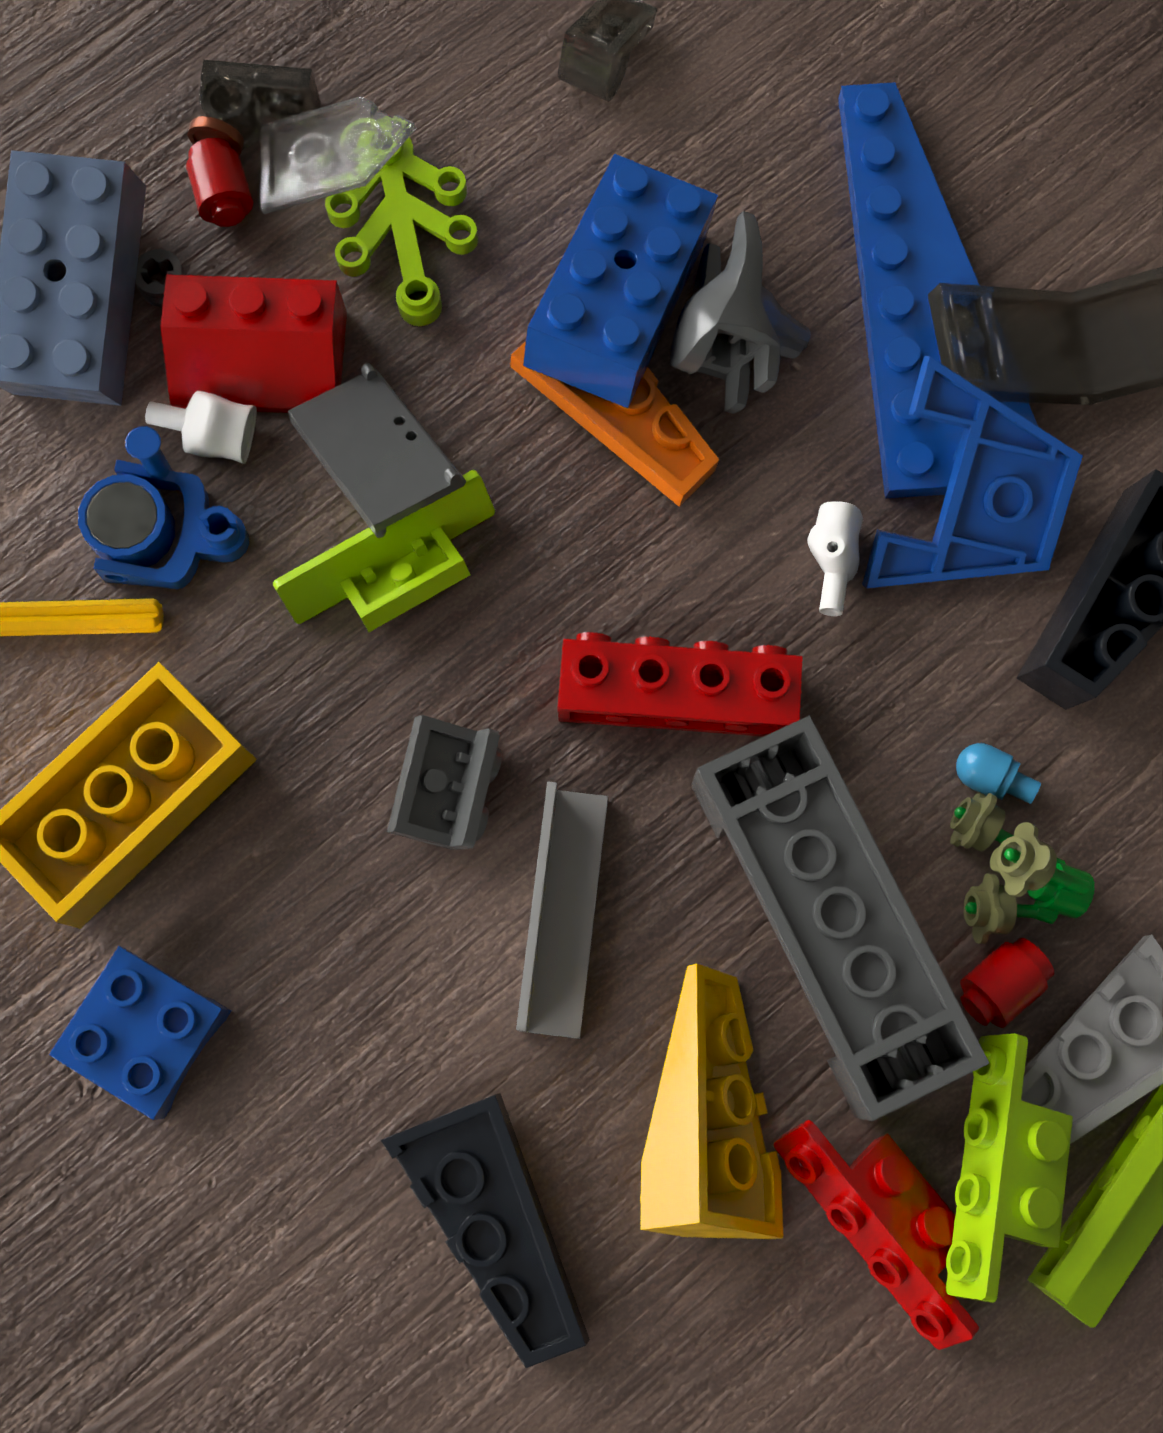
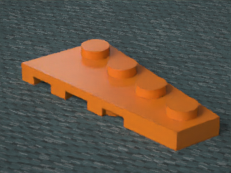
M526 341L511 354L510 367L679 507L716 470L719 458L678 405H670L657 388L658 379L648 367L629 408H625L524 367Z

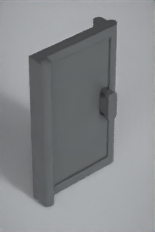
M366 363L361 368V375L288 410L291 424L375 536L382 538L387 532V526L463 487L466 480L379 371L373 368L370 363Z

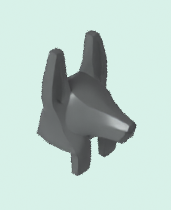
M745 211L741 212L737 217L732 250L724 271L721 272L720 247L709 243L703 249L693 294L685 303L678 318L670 349L671 366L690 374L700 372L725 380V412L732 414L741 411L747 404L750 378L749 361L754 358V390L764 393L777 382L780 356L792 359L797 358L808 347L811 336L809 328L794 319L778 304L773 294L762 286L763 255L759 226L755 215Z

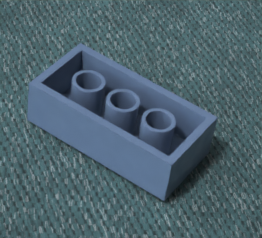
M11 150L0 243V388L13 395L121 406L146 185L126 162Z

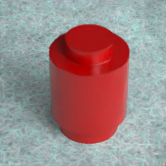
M206 138L196 142L188 151L189 159L186 163V170L199 215L206 222L220 227L234 226L240 223L253 208V200L240 156L231 148L228 141L221 138Z
M1020 937L1014 943L1004 942L960 980V985L964 992L960 997L961 1003L966 1011L981 1025L987 1026L991 1022L997 1027L1004 1028L1048 990L1047 981L1054 976V968L1046 955L1031 941Z

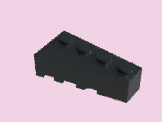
M1157 469L1123 491L1016 678L1065 710L1096 698L1148 645L1147 642L1163 626V473Z

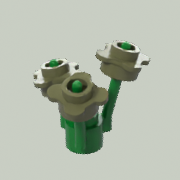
M980 792L975 794L973 798H965L955 809L950 822V828L954 830L950 843L956 847L961 844L966 849L972 847L982 852L994 840L1001 843L991 855L990 867L993 871L1002 875L1005 885H999L998 877L995 874L987 873L984 875L983 883L979 886H972L965 896L964 918L966 923L973 927L974 941L977 944H986L990 934H1009L1015 925L1016 918H1034L1048 924H1053L1059 914L1070 918L1082 916L1089 908L1094 896L1095 884L1092 875L1066 865L1064 860L1057 858L1054 849L1049 844L1038 839L1037 826L1029 822L1021 823L1016 827L1014 835L1003 830L1002 826L1006 813L1004 809L996 805L997 796L989 793L985 797ZM1028 892V895L1035 899L1034 905L1017 904L1016 897L1023 896Z

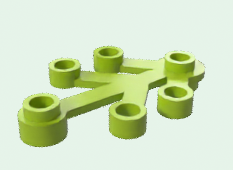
M390 126L379 127L370 131L360 144L359 154L363 166L346 188L335 189L327 195L325 208L333 225L339 228H349L358 222L361 215L360 206L380 181L383 184L385 197L356 237L344 238L337 244L335 257L339 269L345 275L357 277L364 274L370 267V257L392 228L403 282L396 291L399 313L404 321L413 326H426L433 323L439 317L442 310V301L437 284L432 279L425 277L414 224L446 242L448 249L459 255L468 254L476 248L478 244L477 227L473 219L466 215H455L450 218L407 193L403 177L405 176L434 191L436 199L445 206H456L465 200L467 196L466 179L463 172L456 167L448 166L438 169L415 156L412 141L404 131ZM384 149H394L392 152L388 154L379 153L381 150ZM448 182H454L459 185L453 191H445L441 188ZM338 205H351L347 212L337 213L334 211ZM458 230H465L470 233L467 238L462 240L452 237L453 233ZM351 252L362 254L357 261L348 262L344 260L345 256ZM414 292H427V295L421 300H412L408 297Z

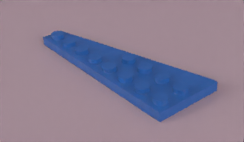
M896 83L841 86L838 100L885 499L945 495L964 428L908 415L924 356L932 357L1037 426L1038 424Z

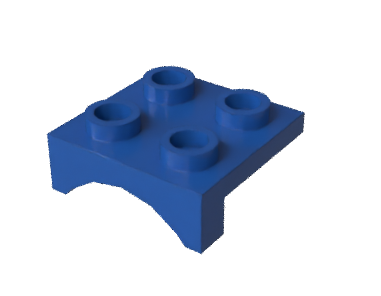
M118 946L49 1055L150 1119H165L172 1108L179 1087L193 1062L210 1038L226 1021L232 1010L212 998L204 997L126 948Z

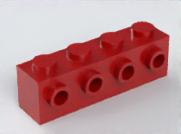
M579 633L576 635V639H563L557 707L559 722L764 737L800 720L803 656L788 655L786 648L774 645L756 646L752 648V652L729 651L727 644L717 641H700L694 643L693 648L670 646V641L659 637H639L635 639V644L611 642V637L602 633Z

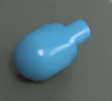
M976 743L969 745L962 750L956 761V772L961 782L970 789L980 792L985 796L992 793L1002 800L1005 794L1008 793L1031 804L1041 786V782L1018 772L1020 762L1013 760L1012 755L989 744Z

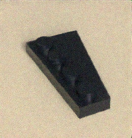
M501 1093L381 1139L392 1159L397 1158L413 1183L410 1187L423 1208H429L448 1238L445 1242L458 1263H464L480 1288L481 1292L479 1295L525 1368L586 1346L590 1340Z

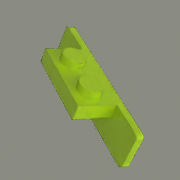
M476 470L467 472L462 475L466 480L463 487L387 526V532L384 537L377 538L372 530L367 528L275 579L273 586L295 623L301 624L348 598L368 632H371L470 576L464 559L450 540L495 514L492 501Z
M1016 1033L982 1036L978 1041L990 1064L973 1071L974 1078L969 1114L964 1124L965 1146L961 1176L955 1191L957 1207L952 1245L946 1258L948 1272L946 1293L959 1298L994 1303L998 1296L1004 1237L1040 1247L1059 1249L1073 1116L1021 1100L1028 1039Z

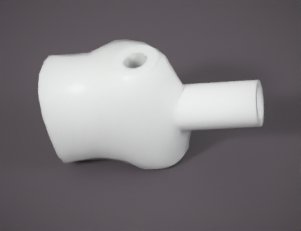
M196 391L186 409L150 401L146 409L145 420L147 424L181 431L185 453L207 458H226L245 464L253 440L257 409L254 405H243L215 394Z
M847 502L823 503L819 508L816 525L811 529L807 539L810 551L825 573L819 612L827 616H841L843 614L847 582L854 578L859 566V533L864 520L860 509Z

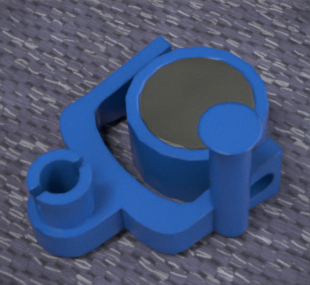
M139 426L132 429L125 439L127 452L132 457L139 459L142 465L116 459L114 471L117 475H112L96 482L85 493L78 508V526L85 541L100 557L95 558L93 569L105 583L181 589L191 582L197 571L200 559L216 562H233L240 559L248 549L249 534L242 520L228 508L222 506H212L209 508L208 493L198 476L173 471L160 449L161 438L158 432L148 426ZM157 489L178 490L184 496L183 528L178 545L172 558L164 567L158 569L148 568L156 564L169 551L175 537V520Z

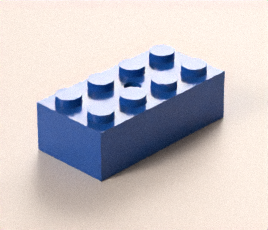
M614 154L528 325L523 366L629 408L707 238L718 195Z

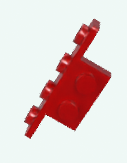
M806 1120L780 1136L774 1142L773 1146L785 1161L790 1174L804 1184L826 1212L831 1225L841 1234L845 1235L868 1264L872 1276L889 1290L910 1316L912 1325L922 1337L929 1340L936 1349L941 1350L971 1340L979 1331V1326L956 1297L946 1293V1285L938 1276L946 1266L947 1254L952 1245L955 1215L888 1133L875 1139L850 1166H848L811 1120Z

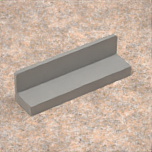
M547 782L516 1030L526 1033L580 1039L608 796L561 791L557 789L556 782Z

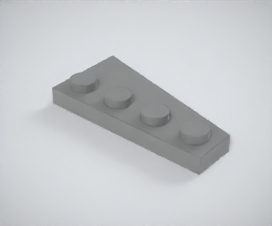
M1152 934L1142 937L1025 1067L1021 1100L1073 1116L1070 1144L1163 1084V950Z

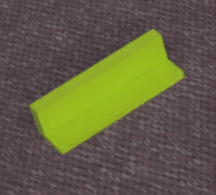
M1163 1084L1152 1091L1061 1228L1059 1249L1048 1248L1027 1279L1082 1323L1091 1328L1097 1326L1163 1225Z

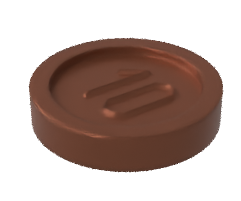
M196 117L190 123L187 135L192 144L206 138H221L228 141L231 148L240 156L244 145V138L230 124L212 117Z

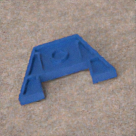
M924 356L908 415L963 427L964 430L932 542L877 529L862 585L865 588H876L1049 570L1083 455L932 357Z

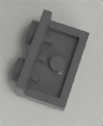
M426 715L415 717L387 833L450 850L472 849L475 841L482 837L488 822V807L484 803L488 785L496 778L501 766L502 751L497 748L500 732L489 728L475 731Z

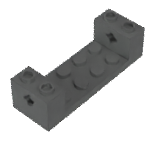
M810 715L698 767L691 785L717 839L727 835L836 1056L827 1060L855 1118L874 1121L990 1064Z

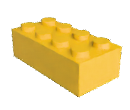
M158 662L0 810V863L57 923L81 929L257 759L173 674Z

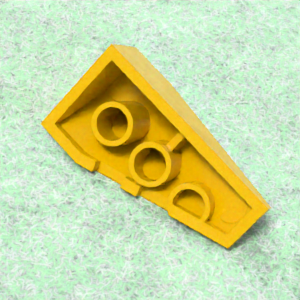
M700 964L687 966L641 1161V1230L680 1237L783 1238L781 1170L777 1152H766L758 1117L768 1112L763 1092L754 1094L746 1060L751 1057L753 1046L738 979L735 976Z

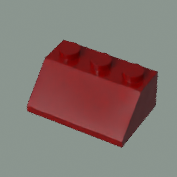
M166 274L160 328L170 405L186 409L193 394L196 391H203L221 396L235 403L254 405L257 412L288 413V410L341 385L347 311L337 280Z

